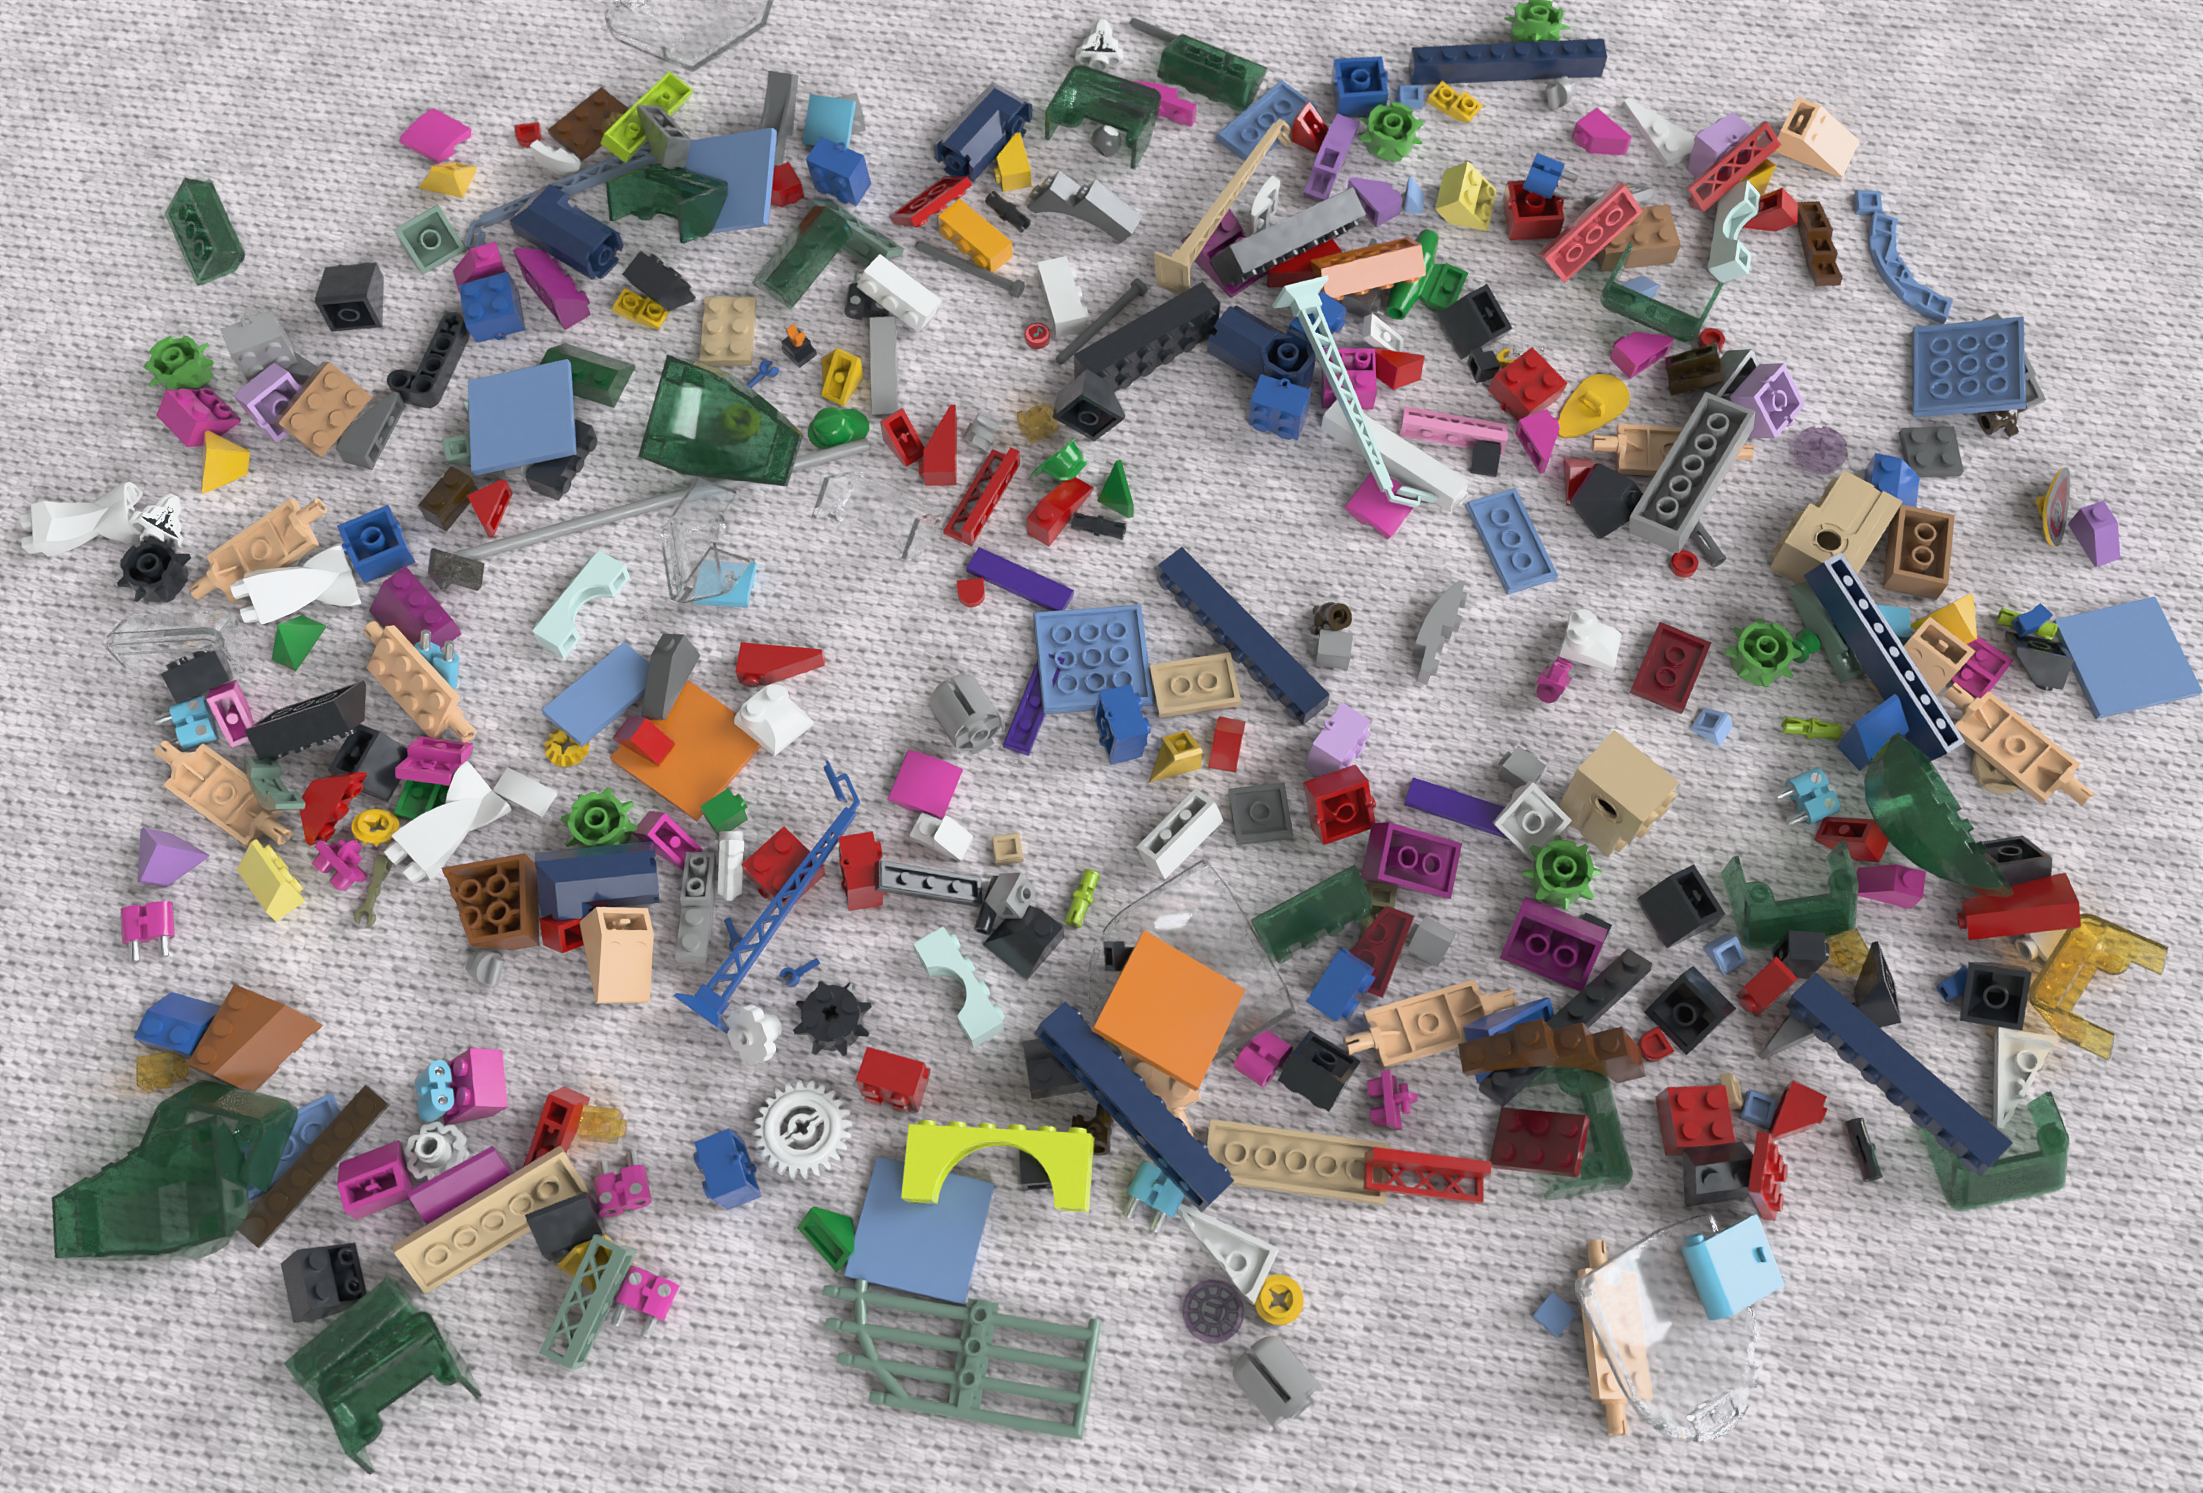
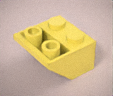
M1467 161L1444 170L1435 210L1449 224L1486 231L1489 228L1497 190Z
M255 839L249 845L237 868V872L266 913L277 921L306 901L300 893L304 888L296 877L292 876L288 871L289 867L281 856L277 855L269 844L264 847Z

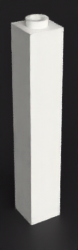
M1336 400L1323 415L1321 429L1364 456L1338 400ZM1364 414L1388 473L1413 489L1435 494V496L1439 497L1435 503L1449 512L1456 505L1461 506L1468 496L1466 489L1469 481Z

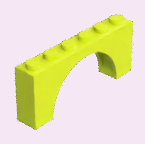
M918 1120V1124H909L901 1195V1198L908 1203L938 1204L941 1187L949 1172L959 1161L983 1148L1007 1146L1027 1152L1042 1164L1052 1184L1054 1208L1064 1212L1089 1213L1094 1138L1090 1133H1087V1129L1068 1128V1132H1056L1055 1127L1038 1126V1131L1026 1130V1126L1017 1124L1008 1125V1129H996V1125L992 1123H978V1128L966 1127V1123L949 1121L948 1126H937L936 1121Z

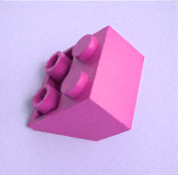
M1337 348L1361 408L1373 409L1377 394L1375 349ZM1330 356L1328 360L1329 362L1333 363L1332 358ZM1322 369L1321 406L1322 409H1329L1337 398Z
M211 388L166 390L156 415L186 447L203 446L205 431L209 430L222 436L241 421L232 411L231 407L226 405Z
M469 1048L447 1063L450 1067L452 1082L447 1086H449V1089H453L454 1104L451 1109L443 1114L444 1125L492 1117L508 1107L502 1050Z
M399 1140L339 1163L337 1186L346 1214L358 1220L410 1200L407 1192L413 1189V1185Z

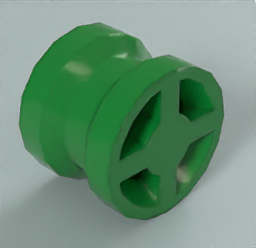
M1801 629L1796 633L1792 645L1793 648L1801 651L1802 655L1792 660L1799 664L1804 663L1809 659V654H1815L1820 650V641L1810 630Z

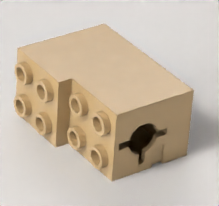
M1844 470L1838 479L1833 476L1815 505L1809 503L1804 512L1798 510L1770 556L1774 558L1770 568L1799 584L1806 581L1803 576L1804 574L1842 552L1855 573L1858 574L1903 501L1885 491L1880 492L1874 488V485Z
M1614 730L1576 770L1558 807L1572 820L1569 823L1571 827H1575L1581 832L1583 837L1606 856H1609L1614 850L1619 853L1636 836L1642 839L1651 829L1652 823L1657 818L1660 819L1670 808L1669 805L1677 797L1674 791L1680 782ZM1606 810L1612 811L1615 815L1610 814Z

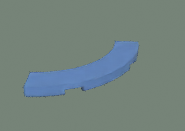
M1874 211L1869 224L1868 241L1872 260L1882 280L1909 307L1934 321L1944 324L1953 300L1932 291L1924 284L1917 283L1911 277L1912 273L1905 265L1903 259L1898 256L1896 249L1898 219Z

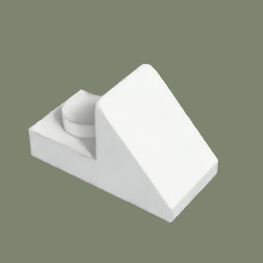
M1374 314L1364 317L1362 331L1364 339L1363 349L1379 348L1403 352V337Z
M923 812L909 835L910 840L960 862L973 839L969 832L949 816L945 815L942 821Z

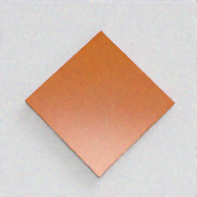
M687 680L666 720H649L675 743V746L660 766L653 764L623 745H620L610 756V760L697 822L703 815L700 806L723 792L762 746L734 724V718L737 713Z
M1144 930L1140 934L1091 1031L1196 1091L1204 1079L1246 989Z

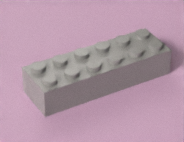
M1705 392L1630 515V533L1679 553L1754 429L1755 411Z

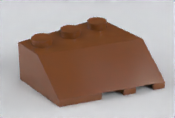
M525 853L441 868L444 877L447 878L451 896L456 902L461 923L471 946L502 950H517L539 946L535 862Z
M234 984L187 1064L203 1075L252 1095L279 1069V1065L292 1052L295 1054L303 1046L302 1043L313 1032L316 1033L323 1025L285 1004Z

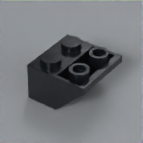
M640 251L622 273L634 287L667 311L691 303L696 299L690 291L692 286L682 279V276L672 267L667 268L663 265L664 262L654 254L648 256Z
M1488 284L1465 295L1436 315L1461 360L1470 356L1472 349H1483L1505 337L1513 329Z
M209 645L192 653L194 658L191 660L184 656L166 665L168 670L161 673L176 704L234 678L222 646L214 649L213 645Z
M359 724L355 727L356 732L347 736L328 771L331 775L364 771L368 775L362 783L364 787L361 792L389 802L401 779L396 778L395 767L408 757V750L405 746L381 731Z
M1694 864L1668 876L1637 898L1639 905L1667 949L1716 926L1725 915L1722 907Z
M356 1243L297 1249L281 1263L293 1323L323 1319L369 1301Z

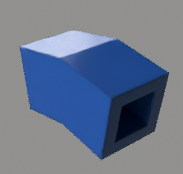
M2040 603L2031 611L2018 615L2013 620L2012 625L2019 637L2036 632L2048 622L2053 614Z
M1964 965L1952 977L1936 986V989L1946 1003L1961 996L1964 992L1967 968Z

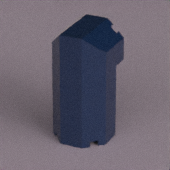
M992 82L933 145L936 161L938 163L943 161L946 165L943 170L949 176H965L969 178L970 182L975 181L998 156L1015 133H1021L1022 138L1025 136L1027 130L1023 127L1025 122H1031L1032 104Z
M551 184L541 187L509 220L515 234L546 251V253L591 280L595 279V277L599 279L605 278L618 264L619 258L616 257L617 250L622 252L624 246L619 232L580 210L576 204L571 207L568 203L570 197Z
M1237 305L1234 307L1229 306L1217 320L1214 327L1218 331L1216 336L1210 335L1207 353L1258 382L1262 374L1278 380L1287 378L1291 384L1310 389L1316 356L1307 336L1295 329H1289L1284 333ZM1283 382L1284 387L1287 386V382Z
M654 841L535 853L541 915L547 917V912L552 913L553 919L561 921L584 918L589 914L588 910L593 907L594 909L596 907L615 908L660 903Z

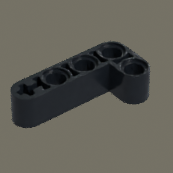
M450 312L442 317L417 372L397 369L387 376V384L390 390L398 392L404 403L423 408H432L441 401L470 338V332L466 328L461 314Z

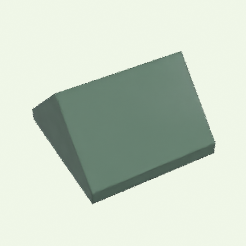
M439 204L394 229L403 250L422 275L466 250Z

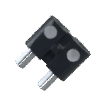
M856 273L853 283L847 287L844 314L856 320L868 317L869 322L870 318L889 317L888 310L857 287L858 273Z

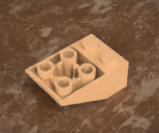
M1797 97L1778 135V140L1782 146L1775 152L1842 178L1859 140L1822 106Z
M1931 617L1922 624L1903 646L1935 696L1976 652ZM1871 683L1869 687L1880 694L1874 684Z
M596 907L579 922L595 1002H649L654 935L648 908Z

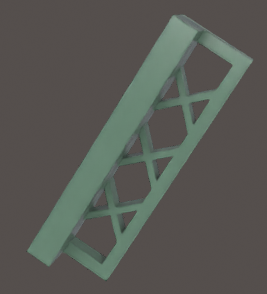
M830 199L814 200L811 202L804 224L865 265L869 266L879 255L890 261L891 257L903 254V247Z
M598 1234L593 1236L539 1351L540 1354L570 1369L583 1367L637 1249L629 1245H618ZM599 1245H602L613 1252L608 1263L598 1267L594 1255ZM593 1274L597 1287L594 1293L584 1297L581 1283L584 1277ZM589 1299H590V1302H589V1304H588V1306H587L586 1300H589ZM580 1304L583 1317L580 1323L570 1326L567 1313L571 1306ZM576 1329V1332L573 1336L572 1330ZM566 1333L569 1347L563 1356L552 1350L551 1347L556 1336Z

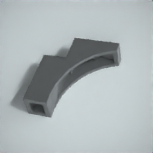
M768 71L764 108L758 130L773 128L777 131L774 167H776V165L784 164L786 135H793L799 75Z
M1060 170L1052 177L1048 175L1041 186L1036 185L1029 195L1031 200L1027 206L1033 213L1055 212L1084 220L1103 230L1119 243L1133 235L1142 218L1140 213L1096 179L1089 185L1079 186Z

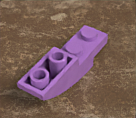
M1339 114L1336 115L1313 164L1303 197L1317 202L1329 199L1340 169L1344 165L1359 128L1360 121Z

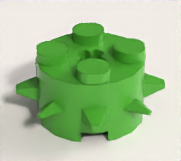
M1528 0V3L1524 4L1518 2L1517 6L1514 7V16L1504 17V20L1512 23L1510 35L1514 43L1558 41L1561 38L1559 35L1560 30L1570 29L1569 26L1562 24L1563 9L1561 7L1559 9L1552 7L1553 2L1550 0Z
M1390 102V106L1380 104L1371 111L1369 118L1361 117L1360 120L1367 125V131L1359 139L1362 142H1366V149L1369 153L1380 159L1390 160L1395 163L1401 161L1403 157L1410 153L1413 144L1422 145L1423 142L1415 135L1416 131L1424 123L1422 120L1415 119L1412 115V109L1404 104Z
M184 335L178 339H173L169 336L158 341L149 351L152 354L149 362L147 361L144 364V369L151 371L154 375V378L148 384L149 387L160 383L165 391L179 390L181 388L200 389L205 383L210 382L213 377L211 366H213L214 361L206 358L203 354L209 344L205 343L197 346L193 339Z
M1758 618L1757 622L1749 625L1745 630L1737 627L1733 628L1738 641L1734 646L1726 648L1724 651L1726 655L1730 656L1731 666L1737 672L1738 677L1745 679L1755 686L1769 687V684L1779 679L1781 675L1790 679L1794 677L1788 665L1792 659L1800 657L1802 653L1793 648V638L1787 628H1783L1773 622L1770 625L1765 624L1762 618Z
M608 787L601 794L596 792H590L586 795L579 794L578 800L571 807V813L561 816V821L568 825L572 834L565 843V846L570 847L578 844L580 848L626 844L630 840L632 832L638 828V826L630 822L627 812L634 805L633 801L621 804L612 795L611 788Z
M1556 835L1554 841L1548 843L1545 848L1535 845L1529 848L1535 862L1531 868L1522 871V875L1530 877L1537 901L1541 900L1549 904L1560 905L1563 910H1568L1569 904L1577 901L1580 897L1589 900L1594 898L1588 884L1592 877L1601 874L1602 871L1594 868L1589 853L1586 855L1588 849L1586 844L1577 847V843L1562 840L1560 835Z

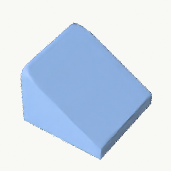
M1409 177L1405 190L1404 211L1406 213L1421 214L1423 213L1424 194L1414 178Z
M1641 275L1621 284L1620 287L1632 304L1636 305L1654 297L1659 285Z
M1703 708L1690 729L1712 743L1721 746L1732 728V722L1728 713Z
M1723 934L1703 946L1705 952L1722 975H1726L1747 962L1737 936Z

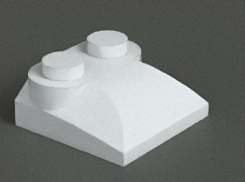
M1586 609L1575 610L1569 615L1559 657L1613 672L1621 633L1607 625L1598 623L1596 616L1591 611Z
M778 684L765 686L742 705L734 718L735 725L774 756L814 724V721L789 699L788 691Z
M1528 781L1526 785L1520 786L1514 791L1512 800L1495 819L1493 824L1530 861L1534 862L1535 859L1529 848L1532 845L1545 848L1548 843L1554 841L1555 836L1559 835L1572 820L1534 782Z

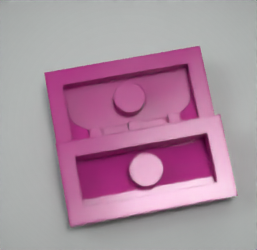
M432 108L414 121L403 133L399 141L400 144L439 164L455 154L454 146L471 137V128Z
M1370 472L1344 506V509L1362 525L1369 523L1387 540L1393 536L1414 508L1390 502L1385 492L1381 493L1372 472ZM1390 478L1393 484L1391 490L1394 496L1416 501L1414 498L1397 495L1396 492L1403 485Z
M1977 636L1976 640L1967 644L1976 652L1950 681L1952 683L1956 682L1958 686L1971 696L1980 699L1988 691H1991L2014 660Z
M419 736L407 746L408 757L395 767L396 778L450 786L456 771L462 764L468 761L473 750V743Z
M908 750L887 800L909 811L916 809L942 820L963 769L938 758Z

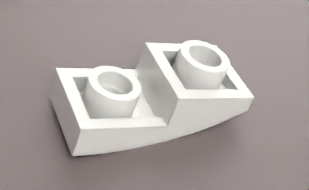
M538 140L530 145L535 161L548 170L566 177L581 171L579 167L581 163L573 153L568 154L562 148L555 152L549 145L544 146Z
M508 767L492 790L500 797L519 805L524 810L539 817L544 816L557 795L555 791Z

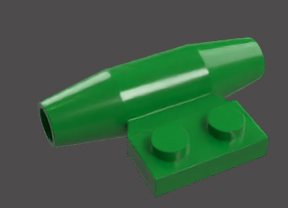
M1422 230L1415 239L1422 246L1426 275L1418 277L1419 280L1416 282L1403 283V281L1394 283V286L1391 287L1386 313L1395 320H1403L1419 297L1427 305L1426 307L1442 312L1457 301L1469 272L1451 264H1434L1439 236L1432 230Z

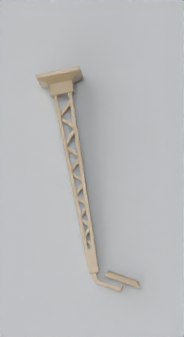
M1278 119L1276 123L1272 124L1179 250L1175 249L1171 256L1157 251L1154 252L1156 285L1178 295L1191 288V265L1276 138L1284 147L1293 145L1288 138L1291 128L1284 120Z

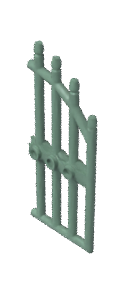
M862 1279L855 1280V1289L824 1285L822 1295L829 1298L838 1297L841 1300L853 1301L855 1321L827 1318L825 1328L857 1335L864 1356L838 1353L837 1363L844 1366L852 1365L856 1368L871 1370L890 1392L887 1394L879 1391L870 1392L869 1402L1079 1440L1083 1439L1101 1320L1089 1319L1088 1328L1000 1314L997 1313L999 1303L968 1298L967 1306L964 1308L867 1291L868 1281ZM866 1304L964 1320L961 1338L955 1339L867 1324ZM995 1326L1086 1341L1083 1360L992 1345ZM871 1337L958 1352L955 1370L950 1371L880 1359ZM989 1357L1080 1373L1078 1391L1073 1392L986 1377ZM892 1374L952 1384L949 1402L943 1403L910 1397ZM983 1389L1075 1405L1072 1425L980 1409Z

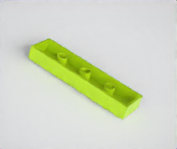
M668 71L605 132L600 144L626 163L647 142L637 112V105L661 106L672 117L690 99L694 90L672 72Z

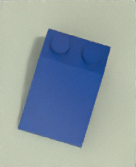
M1545 997L1493 1013L1464 1026L1466 1042L1512 1031L1513 1025L1540 1018L1547 1022L1554 1016L1551 999ZM1492 1071L1475 1074L1477 1083H1480Z

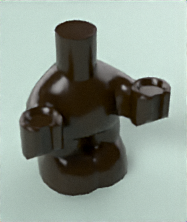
M2027 406L2026 409L1979 412L1977 420L1987 435H1991L1998 429L2005 427L2004 431L2010 438L2019 433V429L2016 426L2018 414L2026 411Z
M1334 602L1314 606L1312 610L1314 625L1311 626L1310 632L1312 635L1317 636L1320 634V629H1324V624H1327L1335 631L1347 628L1352 623V613L1349 607L1345 604Z
M1098 1103L1095 1117L1089 1121H1085L1084 1116L1081 1114H1077V1117L1073 1115L1071 1127L1087 1129V1133L1093 1136V1155L1103 1156L1110 1153V1137L1114 1121L1109 1113Z

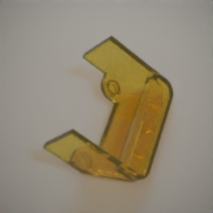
M2084 913L2080 914L2081 927L2066 930L2029 989V1002L2060 1038L2109 1061L2112 1055L2115 1033L2085 1020L2082 1016L2072 1012V1009L2097 970L2109 975H2120L2129 968L2131 963H2134L2162 975L2169 947L2096 915Z

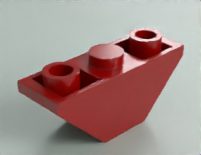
M360 771L337 774L311 781L301 797L305 802V809L299 810L305 841L308 845L317 844L319 840L327 842L336 831L335 825L348 813L350 809L348 805L351 800L362 791L364 787L362 783L367 777V773Z

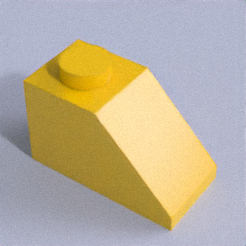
M1015 133L997 156V168H993L995 182L1001 183L1003 192L1032 186L1031 170L1021 133Z

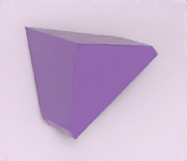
M143 827L140 830L138 882L167 887L210 855L171 833Z

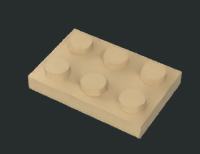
M705 297L699 358L701 366H752L757 309L756 297Z
M1231 652L1149 665L1159 719L1241 706Z

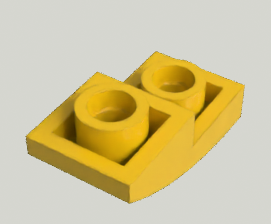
M1443 81L1426 100L1434 108L1458 121L1468 124L1483 107L1481 103L1466 91L1459 95Z
M627 288L623 289L612 307V312L656 330L661 328L670 311L665 310L651 298L647 297V299H644Z

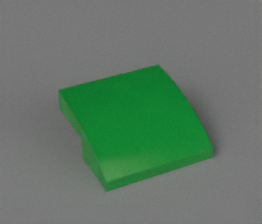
M407 780L394 815L398 818L412 821L418 816L446 804L450 786Z

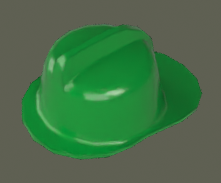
M826 407L820 410L810 423L808 438L814 446L820 449L853 442L867 436L870 430L869 421L858 410H839L834 407Z
M1077 436L1071 439L1062 450L1038 466L1029 478H1035L1043 472L1060 481H1067L1076 477L1087 465L1086 458L1074 443Z

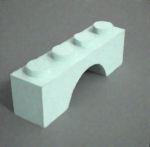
M1748 180L1737 183L1717 203L1718 209L1716 221L1714 222L1708 270L1721 283L1748 275L1751 253L1737 240V236L1742 227L1757 215L1760 194Z
M598 550L593 557L586 561L583 570L578 576L570 580L564 593L553 601L551 609L546 615L535 623L532 633L537 642L560 657L565 658L580 640L574 623L577 611L590 599L601 596L614 597L630 578L626 566Z
M943 926L913 943L915 953L929 976H949L957 980L964 987L967 993L966 1001L957 1018L961 1029L973 1048L1004 1031L1002 1021L1005 1020V1016L998 1004L992 1006L987 998L991 994L983 980L979 982L973 975V972L976 971L968 956L963 958L958 951L961 945L953 932L948 934Z

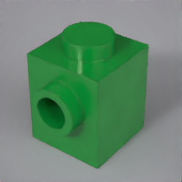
M729 788L700 806L704 818L718 837L720 831H732L748 820L745 809L748 808L747 804L739 793L734 796Z

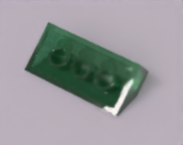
M1181 33L1163 49L1157 77L1163 79L1168 84L1186 88L1190 93L1206 96L1212 102H1221L1228 105L1232 110L1244 112L1253 103L1268 67Z
M184 177L164 214L196 285L202 286L236 272L239 265L244 261L246 254L214 184Z
M813 206L752 283L791 310L853 234L846 219L827 206Z
M1354 864L1251 919L1254 936L1270 964L1275 962L1281 964L1292 958L1295 951L1301 948L1307 950L1319 943L1318 939L1325 935L1334 936L1344 930V925L1353 920L1355 923L1366 919L1370 915V911L1373 910V906L1360 873Z
M388 1276L285 1361L284 1365L301 1388L330 1416H333L434 1331L435 1328L403 1286Z

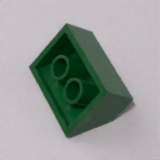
M566 343L548 348L539 364L568 359L571 363L573 395L612 408L616 406L636 368L634 364Z

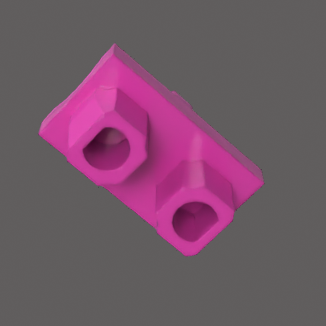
M1558 656L1552 666H1547L1540 674L1536 682L1539 684L1536 692L1542 702L1553 703L1563 694L1572 680L1571 677L1567 676L1573 665L1572 662Z
M342 839L337 844L326 845L323 841L319 840L314 846L319 853L312 862L313 866L322 873L327 874L334 867L337 871L331 877L330 883L336 889L346 891L355 881L364 882L368 877L357 865L362 860L359 856L362 846L358 841L352 840L347 843Z
M1390 1070L1381 1071V1077L1367 1080L1369 1096L1371 1098L1384 1097V1106L1370 1108L1371 1123L1374 1126H1389L1392 1130H1402L1400 1105L1402 1114H1410V1104L1418 1101L1417 1093L1408 1092V1083H1400V1093H1398L1396 1076L1391 1075Z

